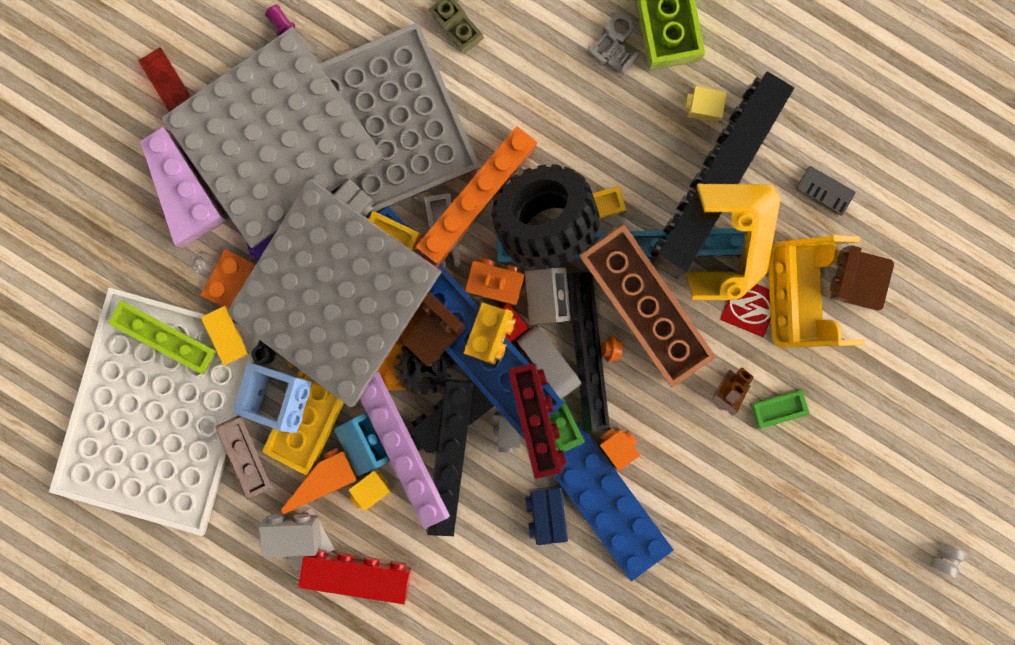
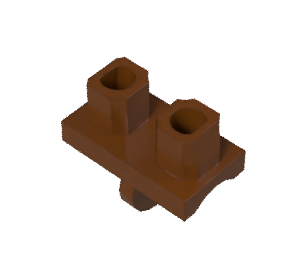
M742 367L736 373L730 369L713 395L712 400L716 407L720 410H728L729 414L734 416L738 412L751 386L749 384L754 378L753 375Z

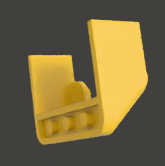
M698 184L697 190L704 212H731L730 220L733 227L739 231H745L738 271H687L686 279L692 300L739 299L767 274L780 204L779 194L776 188L769 184Z
M832 235L780 241L772 245L769 260L771 335L776 346L792 348L865 345V339L842 340L839 324L834 320H823L821 267H829L835 263L838 256V244L860 242V237Z

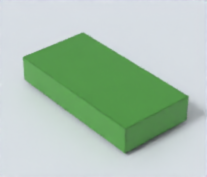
M803 389L750 403L757 429L810 415Z

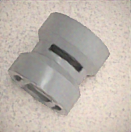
M941 542L938 548L939 555L933 559L931 567L957 578L960 571L958 566L960 562L965 560L967 553ZM944 557L954 562V565L942 560V558Z

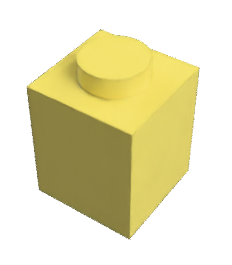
M695 86L692 93H687L684 109H688L687 117L718 123L723 117L727 92Z

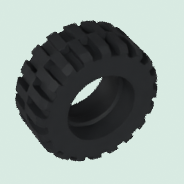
M545 164L538 165L536 169L531 170V168L523 170V174L513 176L510 179L511 182L509 184L505 183L500 189L501 194H497L491 210L494 229L505 252L510 255L511 259L517 263H522L526 267L533 268L535 265L537 269H547V266L559 267L565 261L569 263L575 260L577 254L582 255L588 248L587 244H592L595 239V233L599 230L600 224L599 211L589 183L586 182L585 178L580 173H575V170L564 167L562 169V166L552 164L551 167H547ZM552 208L564 209L558 217L540 225L528 224L535 215L544 210Z

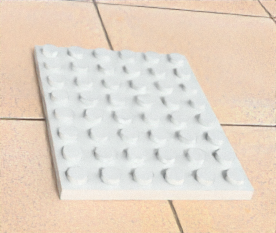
M108 288L49 492L203 536L207 529L227 460V454L214 426L238 416L232 412L247 362L255 363L251 353L256 346L260 345L261 340L241 325L235 323L249 351V355L223 366L216 352L206 373L202 375L107 323L119 301L124 300L215 349L201 319L206 314L118 289Z

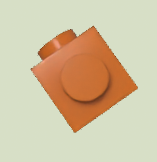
M611 428L600 436L602 441L598 443L618 471L641 456L633 446L637 441L628 430L623 432L620 428L616 431L614 428Z

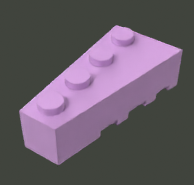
M162 127L140 141L175 246L184 248L227 221L181 146L169 130Z

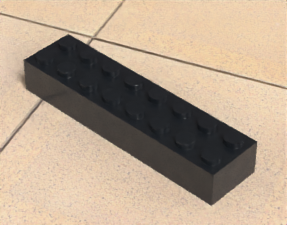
M768 71L761 78L756 76L752 84H749L741 97L743 100L739 106H736L728 119L731 122L728 123L726 128H723L715 141L719 145H715L702 163L706 168L702 167L689 185L693 190H689L676 207L680 211L679 214L675 213L663 229L666 236H662L659 241L657 240L649 254L653 256L650 262L653 266L676 280L687 273L722 213L704 212L697 185L739 184L795 87Z

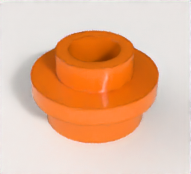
M609 336L607 341L605 340L602 344V356H605L606 362L612 363L614 360H620L623 352L622 340L617 339L615 336Z

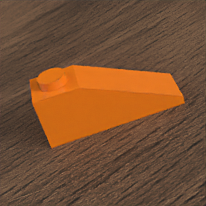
M336 448L323 454L325 459L315 466L281 509L283 515L359 479L345 451L340 452Z

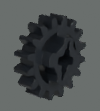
M407 346L401 347L404 352L403 355H396V358L401 361L399 365L394 366V369L401 371V374L396 378L405 380L402 385L403 388L412 386L411 393L416 394L419 389L422 395H427L428 389L432 393H437V385L441 387L445 385L444 377L451 378L452 376L447 372V368L453 367V364L446 361L450 357L448 353L442 354L430 367L426 366L427 371H420L422 366L419 361L421 360ZM438 360H439V362H440V370H439V372L437 371V361H438ZM408 361L411 363V371L409 373L407 371ZM422 377L432 381L428 384L417 383Z

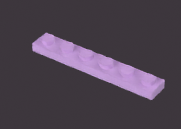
M377 371L361 395L360 400L425 529L447 519L450 515L379 371Z

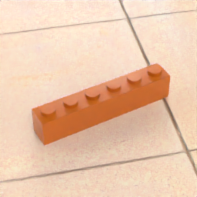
M516 126L416 245L415 253L438 268L496 198L497 194L500 193L503 185L510 181L531 156L538 142Z

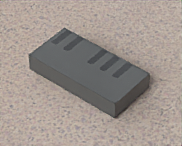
M812 166L807 168L795 189L840 216L844 214L856 193Z

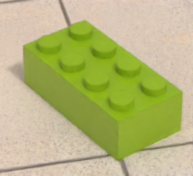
M635 0L649 71L701 61L705 55L695 0Z

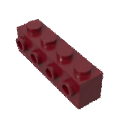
M536 363L508 369L534 479L564 473L562 467L567 466L564 451L558 450L556 439H560L557 422L551 423L549 412L554 411L550 395L545 396L543 385H547L544 369L538 370Z

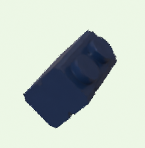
M551 486L530 489V496H525L527 512H532L533 522L528 523L530 539L535 538L536 545L567 542L568 536L562 487Z

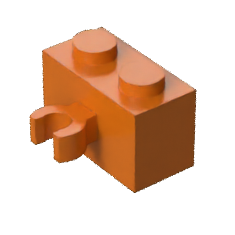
M480 258L479 262L473 261L465 292L517 306L525 274L520 273L521 268L511 265H505L504 269L495 267V261Z

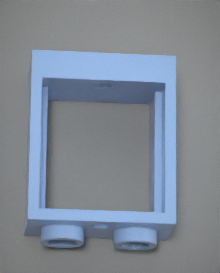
M247 362L232 413L279 431L297 433L302 421L306 401L310 395L312 381L265 365ZM270 377L288 382L278 420L259 414Z

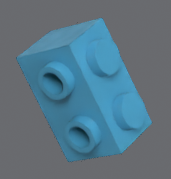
M367 413L334 428L357 477L390 461Z

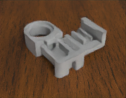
M625 13L614 15L603 29L605 34L593 48L588 46L587 53L591 57L595 56L597 62L601 65L607 63V58L609 60L608 64L621 75L626 73L639 56L637 52L635 54L632 52L630 55L624 49L626 46L622 45L632 32V18ZM624 20L628 24V30L625 33L616 32L613 26L616 21Z

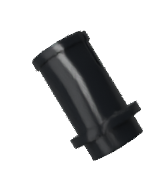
M261 344L252 350L251 355L254 361L266 365L273 362L276 353L268 345ZM263 350L265 351V357H264V358H262V356H261V352H262Z

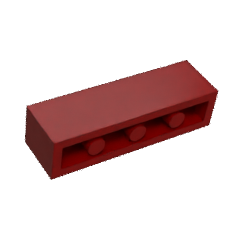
M318 549L315 556H303L298 588L405 605L411 568L406 567V563L399 561H390V564L379 563L380 559L364 557V560L353 559L352 554L338 553L337 556L327 555L326 550Z

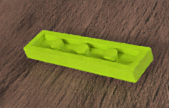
M124 300L119 301L107 323L202 375L206 373L217 352L215 349Z

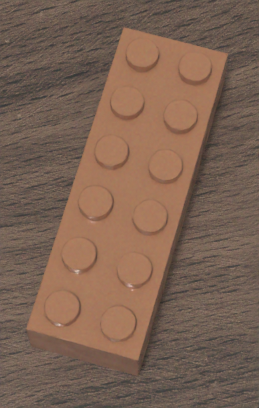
M619 224L589 245L582 255L578 254L671 388L716 358L625 224Z

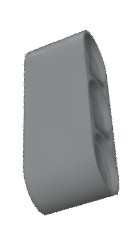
M537 324L515 339V342L531 364L536 363L538 370L544 369L547 384L561 399L581 385L574 371Z

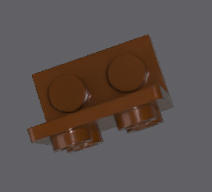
M428 292L398 339L426 366L430 367L466 328L443 304Z

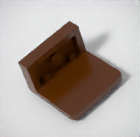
M853 245L844 247L837 257L836 265L838 268L836 276L831 281L830 299L876 311L882 310L894 262L891 259L861 252V247Z

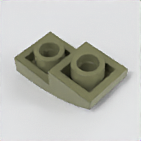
M439 0L428 9L463 54L484 39L483 34L466 16L465 11L455 0Z

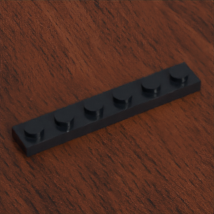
M590 272L567 274L578 378L581 382L579 387L585 433L609 430L610 423L593 276Z
M445 379L433 483L450 516L441 522L427 527V535L454 537L474 386L472 381Z

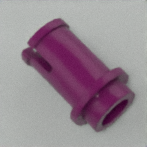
M278 4L266 10L265 16L268 17L277 30V36H280L291 27L295 29V24L288 20Z

